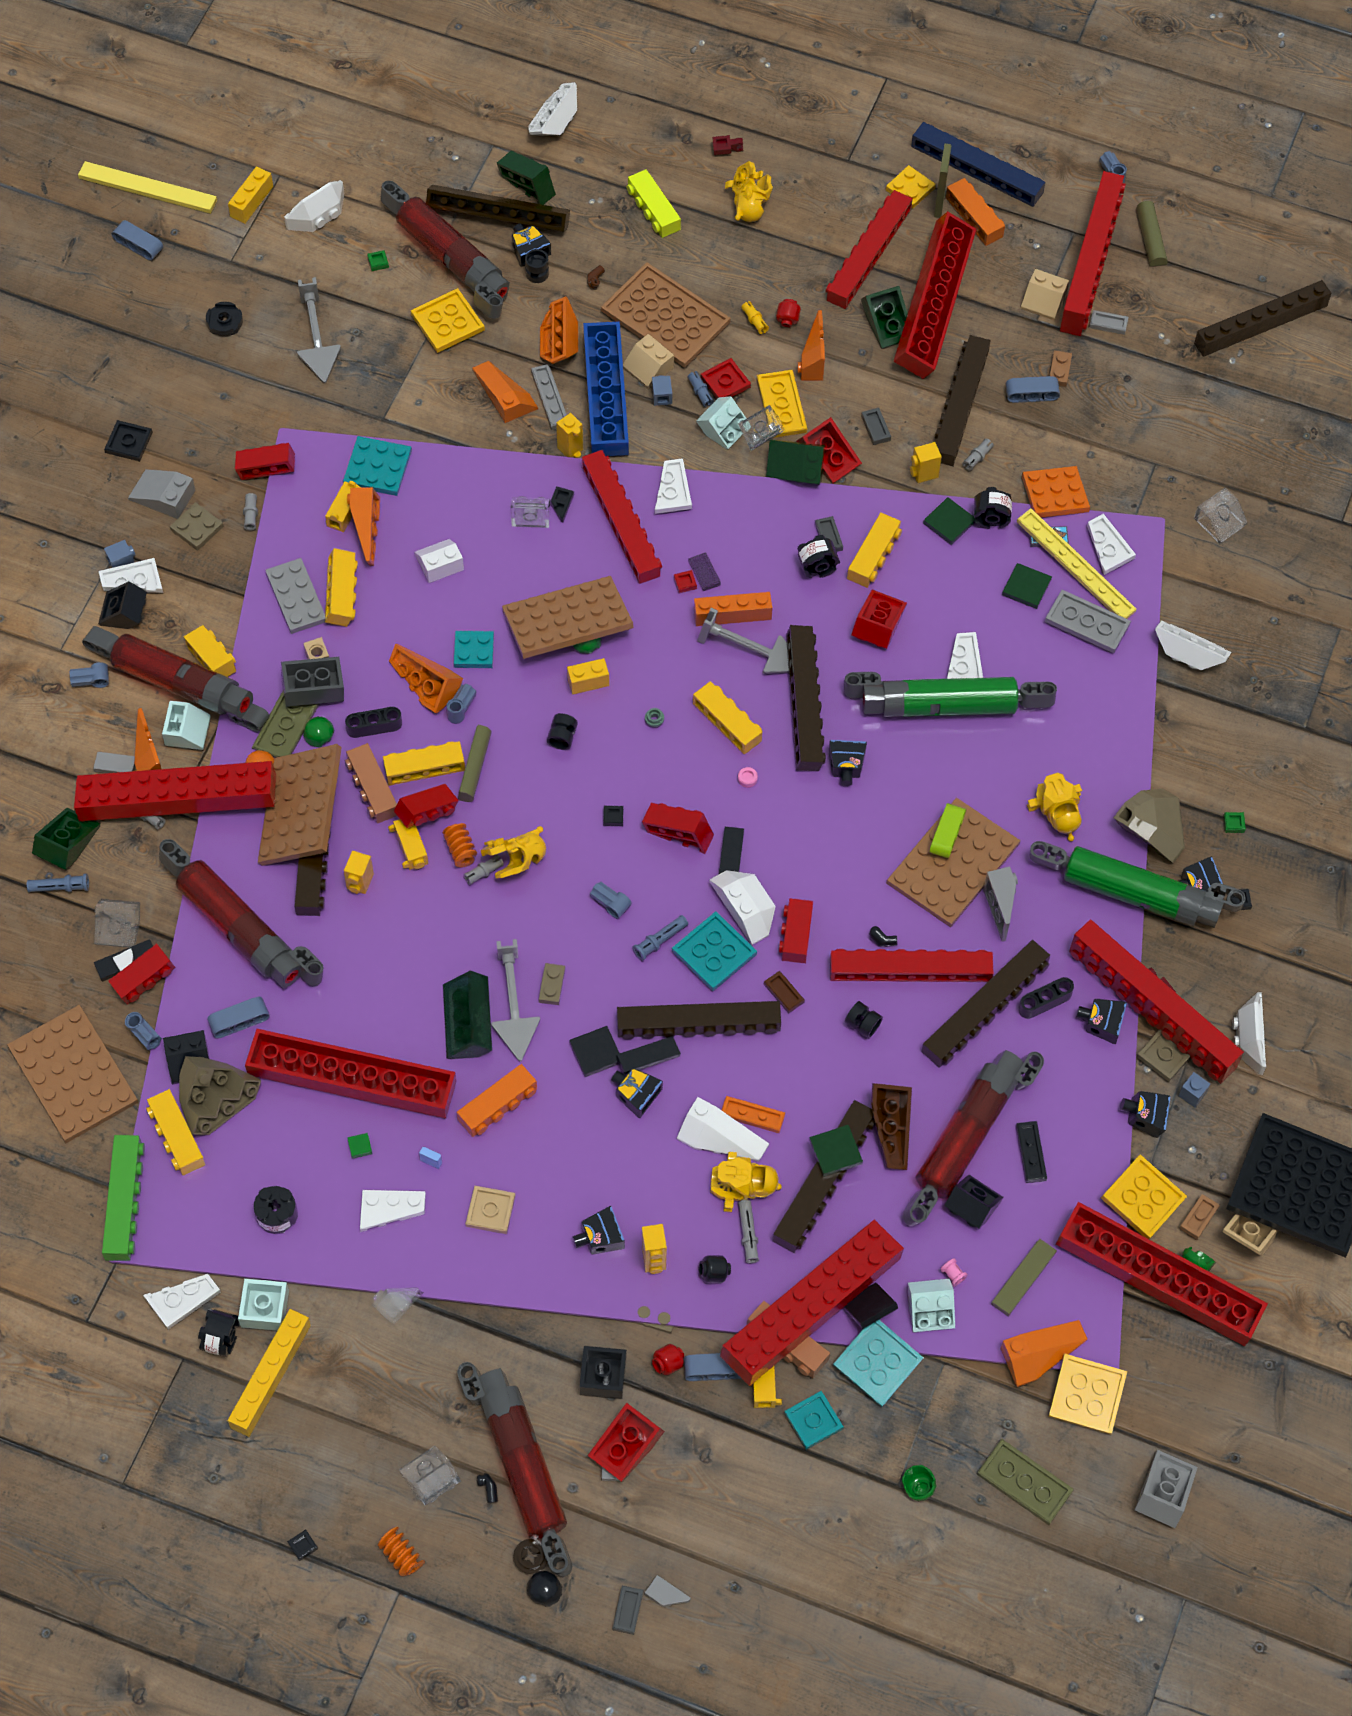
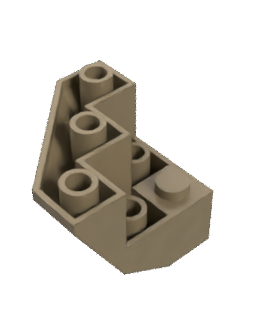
M1163 788L1141 790L1127 800L1113 817L1123 829L1151 845L1158 855L1171 863H1174L1185 849L1179 798Z
M185 1056L179 1075V1100L191 1134L210 1135L256 1099L261 1080L227 1063L204 1057Z

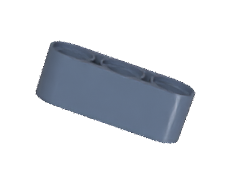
M123 220L111 233L115 241L147 260H153L163 249V244L158 238L126 220Z
M1054 376L1011 378L1005 383L1007 399L1012 403L1054 401L1060 397L1058 379Z
M254 997L212 1013L208 1016L207 1020L214 1037L222 1038L262 1023L270 1017L263 998Z
M720 1353L695 1354L684 1357L685 1379L687 1381L742 1379L720 1357Z

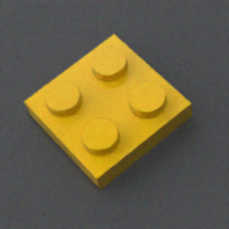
M908 165L886 185V191L891 194L895 190L913 198V209L935 189L936 184Z

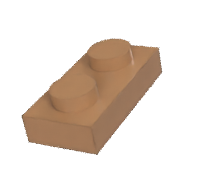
M1054 350L1050 376L1058 379L1059 386L1066 387L1072 353Z
M1202 1194L1179 1229L1198 1240L1220 1205Z

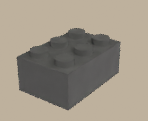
M339 657L281 662V676L286 707L344 701V684Z

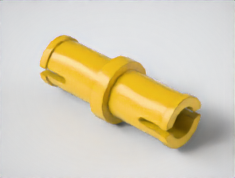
M751 301L745 302L741 309L748 316V321L756 327L759 334L766 333L769 330V326L762 319V314L754 308Z

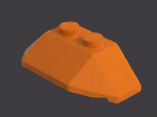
M566 296L550 303V309L540 326V357L552 364L578 352V320Z

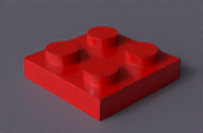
M732 358L700 374L701 380L706 383L716 399L719 397H734L751 388V382Z

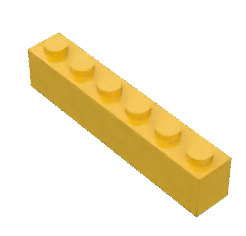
M289 1309L227 1420L231 1429L250 1437L311 1327L309 1317Z

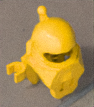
M750 161L737 168L734 180H729L725 183V189L732 188V192L735 193L734 204L736 205L737 212L735 219L737 221L742 219L746 222L758 221L764 213L761 204L769 200L773 189L771 176L768 174L763 176L762 170L756 172L754 163Z
M1055 773L1048 775L1044 783L1038 784L1036 798L1028 800V810L1032 812L1040 808L1053 828L1060 833L1068 834V840L1072 842L1074 840L1072 832L1076 831L1082 823L1078 810L1079 796H1081L1080 792H1082L1080 784L1073 785L1065 780L1063 774Z
M538 826L537 829L514 838L504 840L502 837L484 842L488 846L480 850L482 856H492L507 851L509 855V864L504 869L496 872L495 878L516 875L529 869L531 860L537 864L543 859L546 854V844L539 836V833L543 832V827Z
M728 1152L727 1161H722L718 1166L712 1168L710 1192L718 1198L724 1199V1212H732L734 1201L767 1197L773 1194L775 1190H780L782 1186L778 1183V1174L773 1167L751 1163V1158L737 1157V1152Z

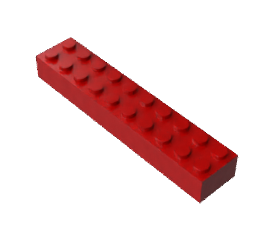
M1103 171L1064 307L1060 332L1081 336L1082 330L1087 329L1089 316L1091 315L1093 302L1096 297V290L1099 286L1100 276L1103 272L1104 262L1107 258L1108 248L1112 239L1110 235L1114 233L1116 219L1118 218L1124 196L1121 195L1124 194L1126 186L1123 183L1124 175Z
M948 211L936 220L893 361L922 379L927 377L936 368L977 230Z
M272 761L77 775L74 809L79 821L275 807L276 772Z
M1090 919L1074 934L1069 950L1071 956L1075 960L1082 962L1091 974L1098 976L1106 987L1114 990L1121 1000H1125L1130 1004L1136 1013L1145 1017L1149 1025L1161 1030L1163 1037L1177 1045L1180 1052L1188 1053L1193 1063L1198 1067H1202L1211 1079L1217 1080L1221 1084L1237 1069L1244 1051L1094 921Z
M256 1029L245 1063L247 1073L255 1077L445 1119L457 1082L454 1071L262 1029Z
M1080 1202L1077 1203L1056 1242L1057 1246L1244 1347L1251 1339L1268 1305L1265 1301Z
M874 1219L723 1344L720 1357L751 1386L808 1336L901 1259L904 1248Z

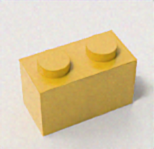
M935 442L914 447L913 456H911L912 466H910V473L912 477L916 478L917 483L939 478L942 456Z
M604 658L567 667V679L572 695L609 686V672Z
M352 850L344 868L346 887L353 893L366 894L374 875L372 859L369 855Z

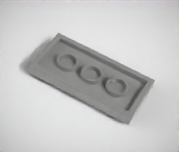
M302 558L265 570L291 634L325 623V613Z
M1061 590L1045 618L1046 623L1112 653L1116 651L1131 623L1130 620L1064 590Z

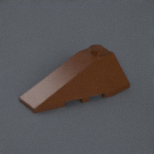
M872 1083L871 1106L886 1168L907 1170L912 1087Z

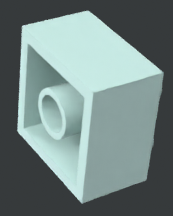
M244 1279L238 1316L241 1328L278 1331L286 1315L289 1295L287 1282Z

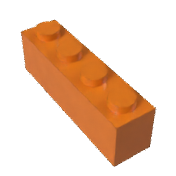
M963 178L947 186L946 199L966 223L977 229L975 234L985 246L1003 238L1004 222L995 215L994 210L985 203L984 198L974 190L971 183H968Z
M770 592L694 598L696 626H703L710 608L718 610L715 620L716 624L772 620Z
M520 1064L456 1112L457 1120L472 1137L477 1134L481 1135L490 1124L500 1121L506 1112L516 1109L522 1100L532 1097L537 1090V1081Z

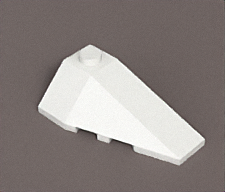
M697 1097L687 1113L677 1136V1140L696 1150L702 1151L704 1149L714 1151L717 1154L737 1152V1157L751 1158L752 1161L757 1162L760 1161L769 1146L768 1142L716 1106Z

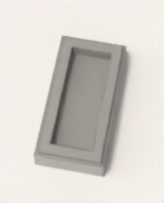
M1093 310L1089 328L1125 335L1129 317Z
M97 752L93 768L94 772L117 773L134 771L135 756Z

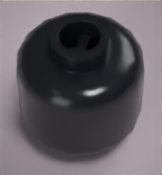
M707 1255L699 1262V1276L706 1283H723L727 1275L731 1274V1264L727 1263L726 1258L722 1255Z

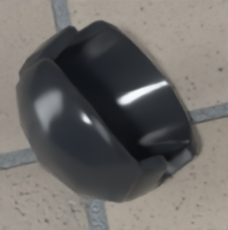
M541 1571L533 1574L528 1581L527 1593L534 1603L550 1607L557 1603L562 1596V1585L554 1574Z

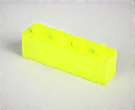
M647 169L629 176L628 185L626 186L627 191L630 195H633L637 206L642 208L645 218L651 221L654 231L658 232L663 238L681 230V218Z

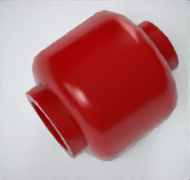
M784 299L777 307V321L783 327H792V325L797 324L799 321L801 307L793 299Z
M667 1344L654 1352L652 1359L653 1368L659 1374L671 1375L683 1367L684 1353L681 1348L673 1344Z

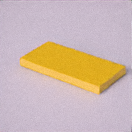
M793 370L757 375L758 387L771 438L807 433V425Z

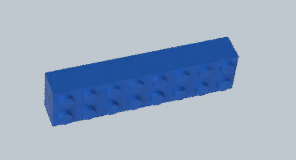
M620 321L583 323L591 453L603 450L605 456L629 455Z

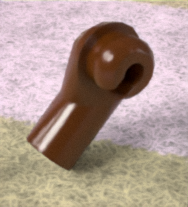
M601 265L597 266L587 275V282L591 288H597L600 284L598 277L605 272Z

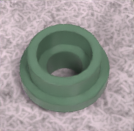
M651 708L645 714V721L649 726L658 727L664 722V714L658 708Z

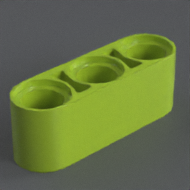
M949 803L946 804L929 853L949 859L966 813L965 808Z

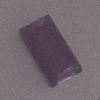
M706 552L688 559L703 591L721 585V581Z

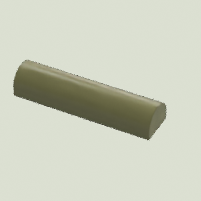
M1143 201L1137 205L1136 213L1149 267L1167 265L1168 260L1154 203L1152 201Z
M478 724L476 727L459 790V801L472 802L474 800L492 733L486 726Z

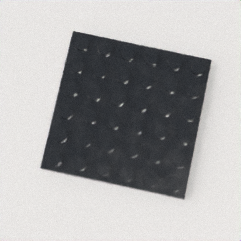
M1262 1113L1226 1209L1346 1258L1352 1243V1148Z

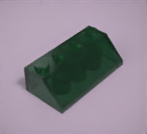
M470 970L443 984L447 1059L477 1058L492 1051L488 976Z

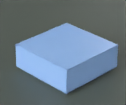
M422 1147L419 1152L420 1161L439 1169L442 1164L441 1154Z

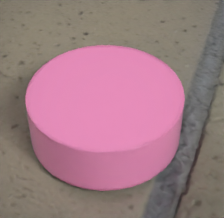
M745 767L739 771L738 782L741 786L750 788L757 783L758 775L753 768Z

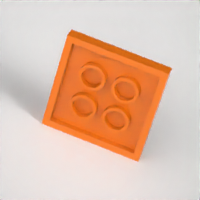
M1077 466L1022 472V479L1031 508L1041 518L1089 512L1090 505Z

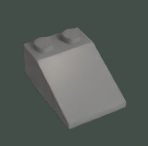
M146 469L129 495L128 500L178 519L196 490L193 478L174 471Z
M1010 866L987 872L983 889L1002 942L1006 941L1014 895L1016 893L1015 888L1018 884L1017 876L1015 873H1012Z
M1157 1450L1140 1492L1135 1511L1176 1528L1185 1510L1198 1467Z

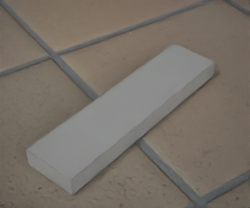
M546 364L531 368V373L551 430L557 429L556 422L567 414L550 366Z

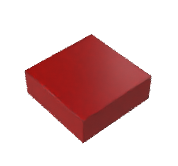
M692 570L674 574L678 593L697 589Z

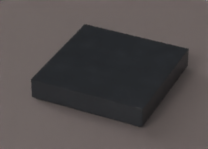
M117 420L105 446V453L140 462L153 433L152 428Z
M608 1026L569 1040L585 1077L619 1064L616 1056L620 1053Z
M874 1283L857 1295L843 1309L864 1329L897 1310L898 1305L877 1283Z

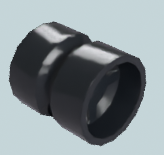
M534 249L525 256L526 277L530 282L542 283L549 277V260L545 251Z
M555 714L547 736V743L556 749H570L578 721L568 714Z
M858 1001L846 1016L845 1023L854 1029L859 1028L861 1034L870 1038L880 1026L883 1016L874 1010L869 1011L868 1006Z

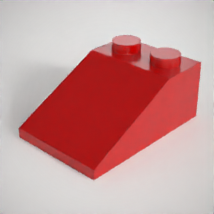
M831 417L796 441L825 445L822 474L832 484L862 464Z
M871 590L856 618L851 635L859 640H865L878 647L887 649L907 602Z
M626 1403L587 1456L623 1482L652 1450L665 1431Z

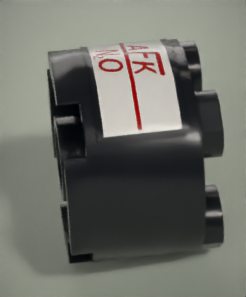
M988 487L986 491L980 492L974 497V518L978 526L985 529H990V526H999L1000 529L1011 522V494L997 490L996 487Z
M817 535L813 540L802 543L797 548L803 571L809 578H812V575H819L820 578L828 576L837 570L836 565L840 564L832 540L825 538L824 535Z
M280 1186L265 1187L259 1191L255 1198V1217L264 1231L280 1234L296 1223L298 1217L297 1206L289 1189Z
M208 1309L205 1317L206 1325L200 1328L198 1339H201L199 1349L204 1352L228 1357L237 1340L235 1326H240L238 1315Z

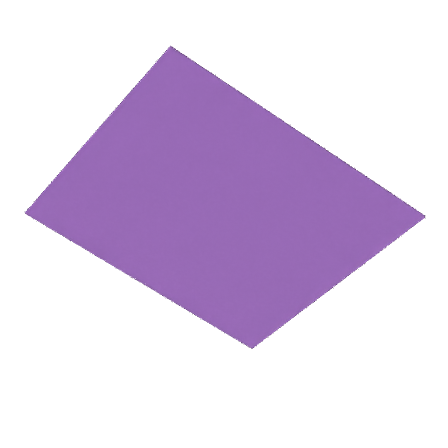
M280 428L276 445L280 443H289L295 453L294 472L270 475L268 479L232 653L236 661L234 663L236 672L228 677L236 680L240 687L253 693V704L262 707L270 715L283 691L281 662L306 660L307 657L303 643L322 637L329 657L340 658L344 684V701L320 703L312 717L322 716L333 724L335 730L330 742L324 743L322 747L334 744L342 747L331 820V836L328 840L329 855H325V861H328V872L324 873L323 878L326 879V891H322V897H325V907L321 909L320 916L296 915L294 906L299 858L264 866L258 863L266 808L200 812L190 857V866L240 916L246 913H253L261 918L262 924L274 936H279L292 950L299 946L309 949L323 964V978L320 984L311 986L299 977L290 986L282 988L272 977H264L251 964V958L237 944L233 945L231 943L228 932L232 925L186 879L170 954V961L176 968L165 978L155 1031L162 1039L160 1045L150 1051L133 1135H139L141 1142L145 1144V1153L141 1155L140 1162L143 1163V1173L139 1175L138 1182H141V1193L137 1194L136 1199L139 1202V1213L135 1214L134 1220L137 1221V1233L133 1234L132 1240L135 1241V1253L131 1254L130 1261L109 1262L661 1325L658 1321V1315L662 1312H667L670 1315V1322L666 1324L667 1326L737 1334L747 1325L748 1318L763 1301L772 1305L875 1219L904 1248L901 1259L872 1283H877L898 1305L897 1310L879 1320L920 1355L1007 1364L1000 1349L1003 1340L1023 1333L1080 1320L1087 1336V1341L1069 1355L1119 1369L1124 1281L1057 1246L1056 1242L1078 1202L1127 1227V1222L1106 1204L1101 1197L1130 1166L1132 1126L1128 1123L1129 1112L1120 1110V1103L1123 1098L1131 1100L1134 1096L1138 1013L1131 1008L1130 1004H1126L1116 1044L1087 1033L1088 1021L1076 1018L1079 1006L1091 1009L1094 999L1126 1001L1121 1000L1110 987H1106L1098 976L1091 974L1082 962L1075 960L1069 950L1074 934L1091 919L1141 962L1144 909L1065 882L1066 868L1054 870L1036 864L1030 859L1029 854L1031 845L1034 842L1043 841L1064 849L1069 857H1071L1074 848L1079 846L1146 870L1148 843L1123 829L1113 817L1122 805L1141 790H1151L1159 643L1155 629L1160 623L1165 519L1162 517L1089 510L1086 513L1042 517L1050 527L1067 526L1069 545L1136 608V612L1128 618L1131 621L1130 626L1116 651L1112 653L1045 622V618L1061 590L1067 591L1106 610L1108 609L1043 547L1030 546L1029 533L1017 523V519L1031 508L1030 504L1012 502L1011 522L1007 526L1000 529L999 526H990V529H985L974 523L951 545L924 525L923 520L947 497L974 516V498L828 483H804L778 478L685 469L692 509L655 514L663 467L611 461V468L617 472L619 484L624 486L626 498L631 500L632 511L634 514L637 513L640 519L639 525L641 529H645L648 537L647 541L652 543L655 550L654 555L660 559L662 564L660 577L639 584L582 469V458L366 437L412 447L398 496L376 492L380 496L379 521H375L378 534L376 537H373V540L376 542L374 566H370L366 562L353 517L344 532L327 527L325 518L343 485V479L357 436ZM556 486L574 491V497L564 522L559 520L551 506V499ZM881 512L900 520L902 533L898 540H894L892 552L886 554L884 566L882 568L879 567L877 570L876 580L871 582L868 588L847 579L848 568ZM1102 514L1106 516L1136 554L1135 559L1105 575L1087 527L1089 521ZM833 516L843 544V551L837 552L840 564H837V570L828 576L820 578L819 575H812V578H809L803 571L797 548L800 544L807 543L818 535L815 520ZM450 539L456 543L463 557L464 570L429 583L414 552ZM333 548L355 552V560H357L358 564L354 574L357 577L354 593H356V600L353 604V609H355L354 620H351L347 627L322 623L291 634L265 570L302 558L325 613L328 557ZM1017 563L1052 576V580L1037 609L1002 595ZM692 570L697 589L678 593L674 574ZM602 577H612L633 621L634 628L601 637V647L595 649L592 654L579 653L572 645L523 659L503 613V605L597 580ZM871 590L907 602L887 649L878 647L865 640H859L851 635L856 618ZM770 592L772 620L719 624L722 628L769 649H773L779 635L786 641V633L790 625L813 626V634H816L814 649L818 653L816 667L819 668L817 684H820L818 699L822 704L820 718L823 719L821 735L824 736L822 750L826 754L825 764H822L819 771L796 770L789 673L764 674L763 670L768 657L719 635L710 634L704 644L698 642L697 639L702 626H696L694 598ZM455 631H494L493 668H454ZM976 632L983 678L1014 677L1017 680L1018 689L1025 682L1048 681L1057 686L1055 704L1051 707L1025 708L1018 701V709L1015 714L883 717V713L864 714L863 698H849L844 694L845 676L851 672H876L881 676V681L947 679L957 633ZM395 644H399L450 669L463 678L462 685H471L476 690V696L466 710L465 718L462 722L455 724L448 720L447 705L440 712L434 713L421 704L418 700L419 696L415 691H411L406 679L401 677L389 662ZM604 658L609 672V686L572 695L567 679V667ZM710 681L715 686L718 685L722 689L723 694L727 698H731L735 702L736 707L741 711H745L749 719L754 724H758L762 729V742L745 755L693 705V694ZM386 707H397L401 711L402 727L397 731L359 738H352L347 734L345 719L349 714ZM651 708H658L664 714V722L658 727L649 726L645 721V714ZM227 713L220 714L209 766L245 763L247 756L251 752L256 751L252 749V746L260 731L255 732L233 722ZM558 713L568 714L578 721L572 745L567 750L556 749L547 743V736L551 729L553 717ZM478 724L488 727L492 733L474 800L472 802L458 801L455 811L451 815L442 816L434 821H427L416 826L428 856V864L420 869L414 868L409 870V868H403L402 863L406 861L395 831L390 832L388 829L393 824V821L399 820V817L396 816L378 824L374 817H370L367 810L369 805L367 801L363 802L359 791L362 790L360 786L356 787L352 775L354 773L352 770L349 771L345 764L347 759L346 751L368 743L388 784L383 756H387L390 753L406 752L410 749H423L430 745L438 746L451 741H460L466 768L476 727ZM302 735L292 754L321 747L309 745ZM830 740L867 742L860 778H853V784L850 786L842 785L841 777H834L832 775L829 757ZM745 767L753 768L758 775L757 783L750 788L743 787L738 782V773ZM464 771L390 785L389 788L396 803L402 797L442 784H446L458 799ZM1060 773L1064 775L1065 780L1073 785L1080 784L1082 792H1080L1081 796H1079L1078 810L1082 823L1076 831L1072 832L1074 836L1072 842L1068 840V834L1060 833L1053 828L1040 808L1032 812L1028 810V800L1036 798L1038 784L1044 783L1048 775ZM956 797L1021 840L1019 846L1000 867L1001 869L1010 866L1012 873H1015L1018 879L1006 941H1001L983 889L953 926L949 927L886 884L891 874L943 814L946 804H951ZM663 803L671 807H682L686 810H698L704 813L714 833L706 854L699 852L700 848L689 845L688 848L682 846L683 842L672 838L671 841L647 833L642 821L650 804ZM604 806H624L623 826H603ZM459 823L466 824L467 828L465 830L469 831L468 836L472 838L471 843L475 846L473 850L477 851L474 863L462 868L455 866L452 854L442 833L446 827ZM538 826L543 827V832L539 833V836L546 844V854L539 863L536 864L531 860L529 869L516 875L495 878V873L504 869L509 864V855L507 851L495 854L500 856L498 860L502 859L504 864L502 867L497 868L488 877H482L471 885L467 883L469 880H465V873L476 868L480 862L484 863L495 857V855L482 856L480 850L488 846L484 842L502 837L504 840L514 838L535 830ZM725 826L744 828L739 872L755 874L776 907L769 936L752 945L757 950V955L717 989L712 991L672 952V947L715 911L749 943L709 882L710 879L719 875ZM1036 849L1033 851L1036 855L1039 856L1044 854L1043 850ZM352 850L369 855L372 859L374 875L366 894L353 893L346 887L344 868ZM1057 856L1055 861L1058 862L1061 857ZM602 882L616 893L621 892L631 900L632 905L619 919L611 916L602 904L590 896V892L597 883ZM789 898L813 901L806 963L782 961L783 953H779L780 941H784L785 935H781L782 923L787 922V917H783L784 906H789ZM680 915H683L688 921V926L663 942L659 950L648 954L645 960L641 961L635 955L632 946L640 944L645 940L646 936L656 934ZM873 926H878L886 936L897 935V945L878 946L869 935L870 929ZM513 939H517L518 958H515L513 967L519 1017L521 1019L540 1017L539 1024L521 1062L518 1061L491 1025L495 1021L511 1019L505 965H503V960H498L496 941H501V947L512 946ZM1032 939L1050 954L1049 967L1043 973L1039 972L1031 985L1028 986L1026 984L1022 988V993L1016 999L1012 998L1004 1011L1001 1012L999 1010L989 1025L985 1024L981 1027L982 1030L975 1038L971 1037L967 1041V1046L962 1051L957 1050L953 1054L954 1058L947 1065L944 1063L940 1068L921 1052L923 1043L987 982L830 981L831 950L845 949L846 951H855L857 949H865L866 951H875L877 949H885L886 951H896L898 949L906 951H916L919 949L936 951L943 949L946 951L966 950L973 952L986 950L987 952H993V977ZM545 963L565 966L559 1005L539 1003ZM778 971L782 972L805 999L802 1005L789 1014L780 1004L781 1031L774 1034H767L765 1032H757L752 1035L736 1033L735 1035L716 1034L714 1036H705L700 1034L693 1037L675 1035L674 1040L681 1053L679 1057L640 1069V1071L663 1081V1090L641 1118H638L616 1097L618 1085L612 1082L611 1078L616 1071L623 1073L620 1065L618 1064L585 1077L569 1043L570 1039L604 1026H608L619 1053L666 1038L664 1036H655L649 1039L644 1037H634L632 1039L618 1038L617 1007L777 1001L765 987L764 981ZM1062 977H1067L1073 981V993L1067 1002L1030 1019L1020 1015L1019 1005L1024 995ZM1059 988L1063 992L1068 991L1066 988ZM1042 996L1043 999L1050 1000L1048 996ZM254 997L263 998L270 1014L266 1021L222 1038L214 1037L207 1020L209 1015ZM858 1001L868 1006L869 1011L874 1010L883 1016L880 1026L870 1038L861 1034L859 1028L854 1029L845 1023L846 1016ZM1030 1004L1024 1005L1027 1008H1033ZM256 1029H262L454 1071L457 1080L445 1119L259 1078L261 1083L255 1100L210 1135L192 1134L203 1156L205 1166L182 1176L180 1169L175 1170L171 1159L174 1157L171 1152H166L162 1143L166 1140L163 1135H158L154 1126L157 1122L155 1118L150 1119L146 1108L149 1107L147 1099L170 1089L185 1119L179 1100V1083L173 1085L171 1083L163 1038L204 1030L210 1059L227 1063L246 1073L245 1063ZM1005 1050L1014 1053L1020 1059L1031 1052H1039L1044 1058V1065L1034 1082L1024 1089H1014L1008 1101L1002 1103L994 1116V1123L991 1128L985 1132L973 1131L937 1190L938 1200L927 1219L915 1226L907 1225L903 1220V1212L914 1194L925 1188L964 1123L960 1121L957 1115L958 1108L962 1102L966 1101L975 1086L974 1081L984 1064L993 1063L997 1055ZM1029 1059L1030 1064L1034 1066V1062ZM522 1064L537 1081L536 1093L532 1097L522 1100L516 1109L506 1112L500 1121L490 1124L484 1133L472 1137L457 1120L456 1112ZM872 1083L912 1087L907 1170L886 1168L875 1125L872 1131H867L865 1135L867 1139L862 1148L858 1146L863 1164L846 1169L847 1173L843 1180H838L835 1185L837 1186L836 1192L832 1198L828 1197L825 1202L827 1206L822 1215L818 1213L815 1218L817 1223L811 1232L808 1230L805 1237L807 1239L801 1249L797 1248L796 1252L792 1253L772 1242L775 1230L817 1162L809 1137L838 1128L854 1100L872 1109ZM726 1096L785 1112L780 1133L739 1122L769 1143L760 1161L751 1160V1163L773 1167L778 1174V1183L782 1186L780 1190H775L773 1194L767 1197L748 1199L752 1202L755 1236L758 1237L757 1251L759 1261L756 1263H746L745 1248L741 1241L743 1232L738 1206L740 1201H734L732 1212H724V1199H720L710 1192L712 1168L718 1166L722 1161H727L728 1154H717L714 1151L704 1149L702 1151L696 1150L677 1140L687 1113L697 1097L716 1106L720 1110H722ZM1037 1121L1047 1181L1026 1183L1016 1123ZM368 1133L372 1154L352 1159L347 1137ZM422 1147L441 1154L442 1164L439 1169L420 1161L419 1152ZM968 1175H971L1004 1197L988 1221L980 1229L970 1226L965 1219L952 1214L944 1206L954 1187ZM474 1185L515 1193L516 1196L507 1234L466 1227ZM265 1187H284L290 1190L295 1199L298 1217L296 1223L286 1229L284 1233H268L264 1231L256 1220L254 1201L259 1191ZM363 1190L425 1191V1214L402 1221H393L386 1223L385 1226H376L369 1228L367 1231L360 1232ZM611 1206L625 1240V1249L591 1254L588 1245L576 1248L572 1236L583 1233L581 1222ZM912 1211L913 1217L918 1219L917 1213ZM663 1224L667 1246L666 1270L658 1274L645 1273L642 1254V1227ZM1040 1238L1056 1249L1057 1252L1008 1317L991 1305V1303ZM722 1255L726 1258L727 1263L731 1264V1274L727 1275L723 1283H706L699 1276V1262L705 1256ZM955 1258L956 1264L963 1273L966 1272L968 1274L964 1281L953 1287L955 1328L913 1332L908 1302V1283L949 1279L946 1273H942L940 1269L948 1261ZM646 1306L650 1309V1315L647 1318L639 1317L638 1309L640 1307ZM842 1308L813 1332L810 1337L817 1343L849 1346L863 1329ZM1063 1359L1050 1369L1060 1370Z

